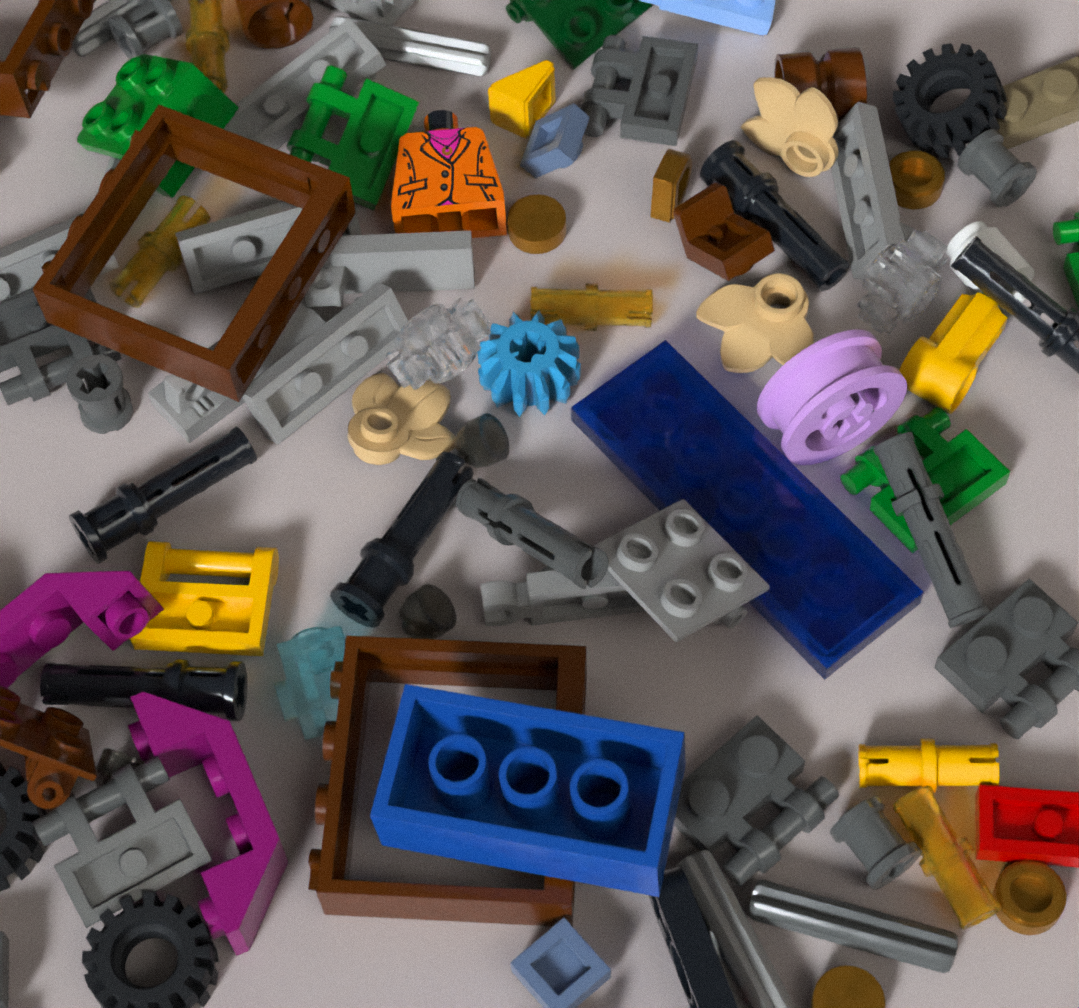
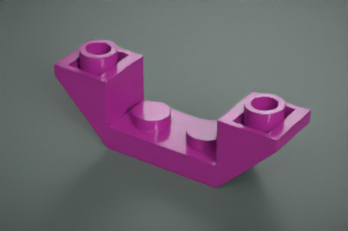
M131 571L45 573L0 610V685L5 688L10 687L18 676L52 648L63 643L69 634L82 623H85L114 651L126 640L139 634L147 623L164 608Z
M145 692L131 696L130 698L139 721L127 726L142 762L158 756L169 778L203 764L216 797L218 798L230 793L238 813L225 819L240 856L201 872L210 896L198 900V904L213 940L226 935L236 956L250 950L289 861L233 727L228 720Z

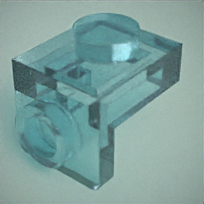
M341 626L329 629L323 627L308 628L295 634L291 640L277 644L287 678L286 680L274 683L285 721L298 718L305 741L322 736L327 718L314 675L334 670L335 661H343L346 640Z

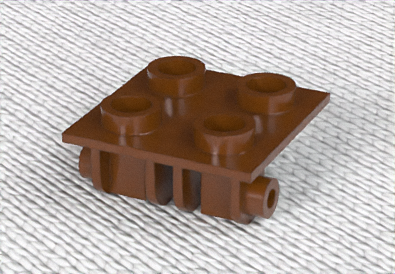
M0 685V746L24 755L26 761V780L28 783L27 793L31 802L43 809L56 808L67 800L78 776L93 782L97 777L89 730L83 728L84 723L81 719L65 710L47 707L45 712L21 704V698L16 693Z

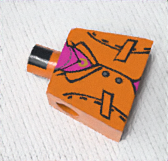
M437 110L429 113L424 118V132L406 133L400 138L391 199L395 234L471 230L472 238L507 235L504 192L482 129L478 127L459 128L458 118L453 112Z

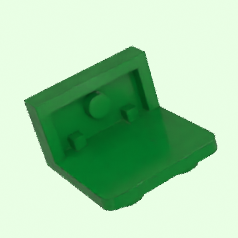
M141 54L138 57L131 58L120 68L115 78L117 84L104 101L97 103L87 112L83 118V129L77 137V142L86 150L122 159L130 147V141L135 130H142L158 105L222 129L226 127L239 107L193 63ZM176 160L156 191L162 196L173 199L195 167Z

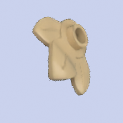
M773 77L758 78L753 85L761 116H755L746 120L741 125L743 132L764 152L770 155L781 156L788 168L801 176L815 177L821 172L829 170L837 160L839 151L837 143L832 137L838 128L837 114L828 98L813 87L804 90L800 94L796 87L782 79Z
M786 274L768 275L754 287L738 284L722 287L708 296L696 311L697 319L725 332L721 341L720 358L723 368L728 372H753L763 367L772 357L784 365L814 342V333L805 320L809 307L807 293L794 277ZM781 304L786 308L777 309L770 307V305Z
M378 373L366 378L356 388L352 396V407L355 415L348 424L347 437L356 456L369 464L384 465L395 461L400 454L419 460H430L437 458L442 452L452 451L458 446L459 441L449 429L439 424L450 406V390L442 384L429 380L409 381L399 387L386 373Z

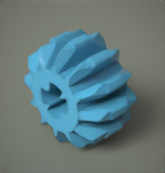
M539 310L531 321H522L513 311L509 319V327L492 323L491 329L488 332L489 340L480 342L477 355L478 363L481 365L478 369L480 385L483 386V390L491 391L492 401L495 402L496 407L498 408L513 402L514 411L520 417L527 406L536 405L537 409L545 416L550 408L549 400L566 404L570 396V386L578 385V380H580L581 364L578 362L580 358L579 344L576 341V337L567 336V330L562 319L545 325L544 317Z

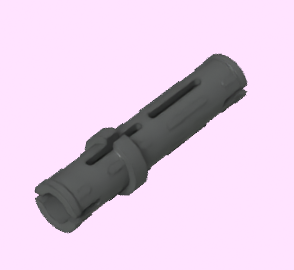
M907 432L881 442L873 450L880 460L896 497V500L891 503L897 517L904 516L951 629L981 618L990 611L983 602L964 558L963 551L956 540L940 503V500L945 496L940 484H932L913 441L914 436L912 432Z
M473 478L468 480L458 491L456 506L459 512L484 525L490 537L502 545L518 546L540 562L563 574V576L573 581L574 584L582 589H586V585L590 588L596 586L605 576L608 568V557L604 551L586 543L561 526L535 512L532 503L522 496L511 493L506 495L482 478H478L477 482Z

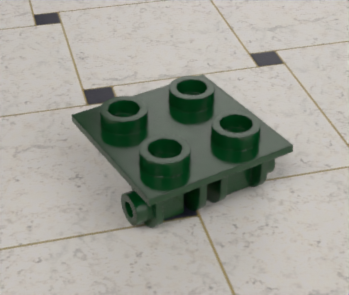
M510 0V3L506 5V12L515 23H521L523 20L526 22L533 21L574 70L603 47L607 36L618 35L649 10L652 5L639 0Z

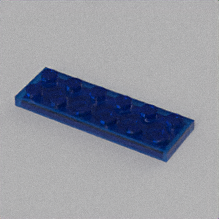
M666 340L571 407V421L659 511L685 499L770 586L769 590L752 599L749 603L824 680L921 604L924 592Z

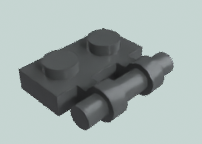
M616 35L607 36L602 49L595 53L591 67V73L594 76L592 88L584 93L580 108L590 116L584 134L591 137L601 136L605 123L609 122L612 118L621 119L620 138L677 146L697 63L698 44L642 36L639 52L637 53L624 51L626 43L621 37ZM622 79L631 80L628 92L614 90L616 83Z
M89 289L84 298L96 302L91 289ZM33 291L0 304V373L18 366L21 375L0 383L1 392L8 406L28 397H31L33 402L49 396L50 392L48 389L67 382V374L70 368L82 358L90 355H103L112 358L115 362L122 359L120 352L98 343L90 346L86 338L47 323ZM69 345L72 354L38 367L36 358Z
M1029 578L938 656L935 669L981 713L985 712L999 698H1002L1012 709L1000 719L1001 726L1011 737L1019 739L1033 726L1042 728L1058 714L1057 705L1072 691H1079V649L1070 648L1065 643L1073 635L1078 622ZM1041 662L1053 671L1039 686L1029 684L1023 678Z
M757 715L682 781L674 826L699 851L708 850L713 853L724 842L727 841L738 852L722 867L735 884L742 886L757 871L765 874L781 859L779 851L801 831L810 833L825 819L823 811L839 797V792L823 776H820L805 791L796 788L791 782L803 772L805 760ZM769 802L781 811L761 831L753 828L748 823Z
M158 756L135 768H132L130 763L111 772L113 780L78 798L75 797L74 793L69 794L67 800L62 805L56 807L57 809L32 821L44 846L70 833L79 852L56 863L54 867L86 928L101 921L99 916L107 908L113 914L123 909L119 900L131 896L134 902L143 898V893L154 892L212 861L180 798L154 811L146 793L170 781ZM127 803L136 822L98 841L89 823Z

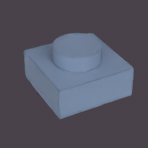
M573 103L537 120L520 166L535 178L558 168L564 169L569 167L582 152V138L590 116Z
M565 918L561 919L510 962L513 974L543 1008H576L611 978V969Z

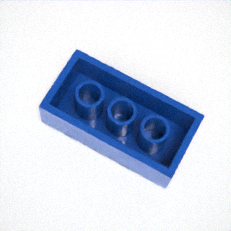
M405 684L370 818L382 846L660 897L686 765L685 732Z

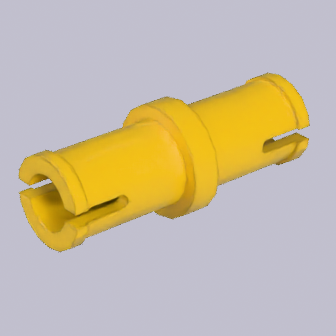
M920 738L919 745L866 746V744H858L859 788H867V786H921V793H936L937 786H999V762H996V758L999 757L997 743H989V745H935L934 738Z

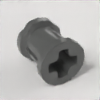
M147 0L148 2L123 17L115 14L108 19L109 28L114 39L129 59L144 54L143 51L168 36L176 39L182 35V24L168 0Z
M991 129L981 133L967 145L958 159L957 166L964 175H974L991 192L990 199L997 207L1009 206L1027 191L1036 178L1037 170L1030 162H1020L1003 145V136L997 130Z
M90 355L78 360L67 374V388L72 398L78 402L83 425L91 432L99 434L122 429L130 422L134 409L129 392L123 388V374L118 363L112 358L103 355Z
M877 795L865 799L852 807L830 830L832 838L837 843L845 842L868 871L866 881L874 890L882 888L898 878L922 854L919 846L915 842L907 843L883 813L885 804Z

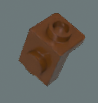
M718 182L713 183L678 205L673 211L687 259L727 281L745 274L752 269L754 264L775 251L770 231L735 214L726 186Z

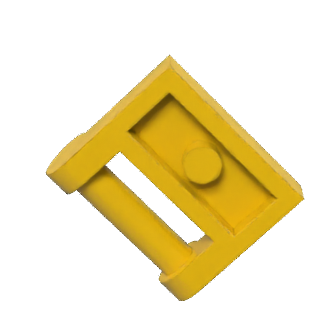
M149 541L145 550L140 582L155 597L164 610L150 620L139 634L130 638L134 649L263 656L273 587L278 577L279 554L277 547H256L254 553L172 549L170 542ZM170 574L250 578L249 585L172 582L166 580L169 579Z

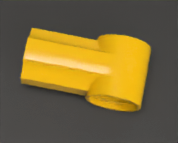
M980 292L974 295L962 294L930 338L922 336L915 342L899 369L907 381L908 391L949 414H952L957 409L976 377L978 365L990 351L1006 326L1008 318L1000 311L993 299Z

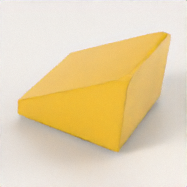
M544 60L491 84L488 88L491 122L526 139L527 136H530L535 122L543 118L556 102L554 63Z

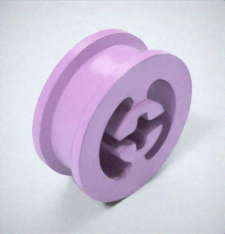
M858 329L847 330L815 342L787 361L763 388L757 402V413L767 427L782 432V451L793 464H818L848 452L876 433L887 423L902 404L907 392V381L897 368L881 363L882 348L871 332Z

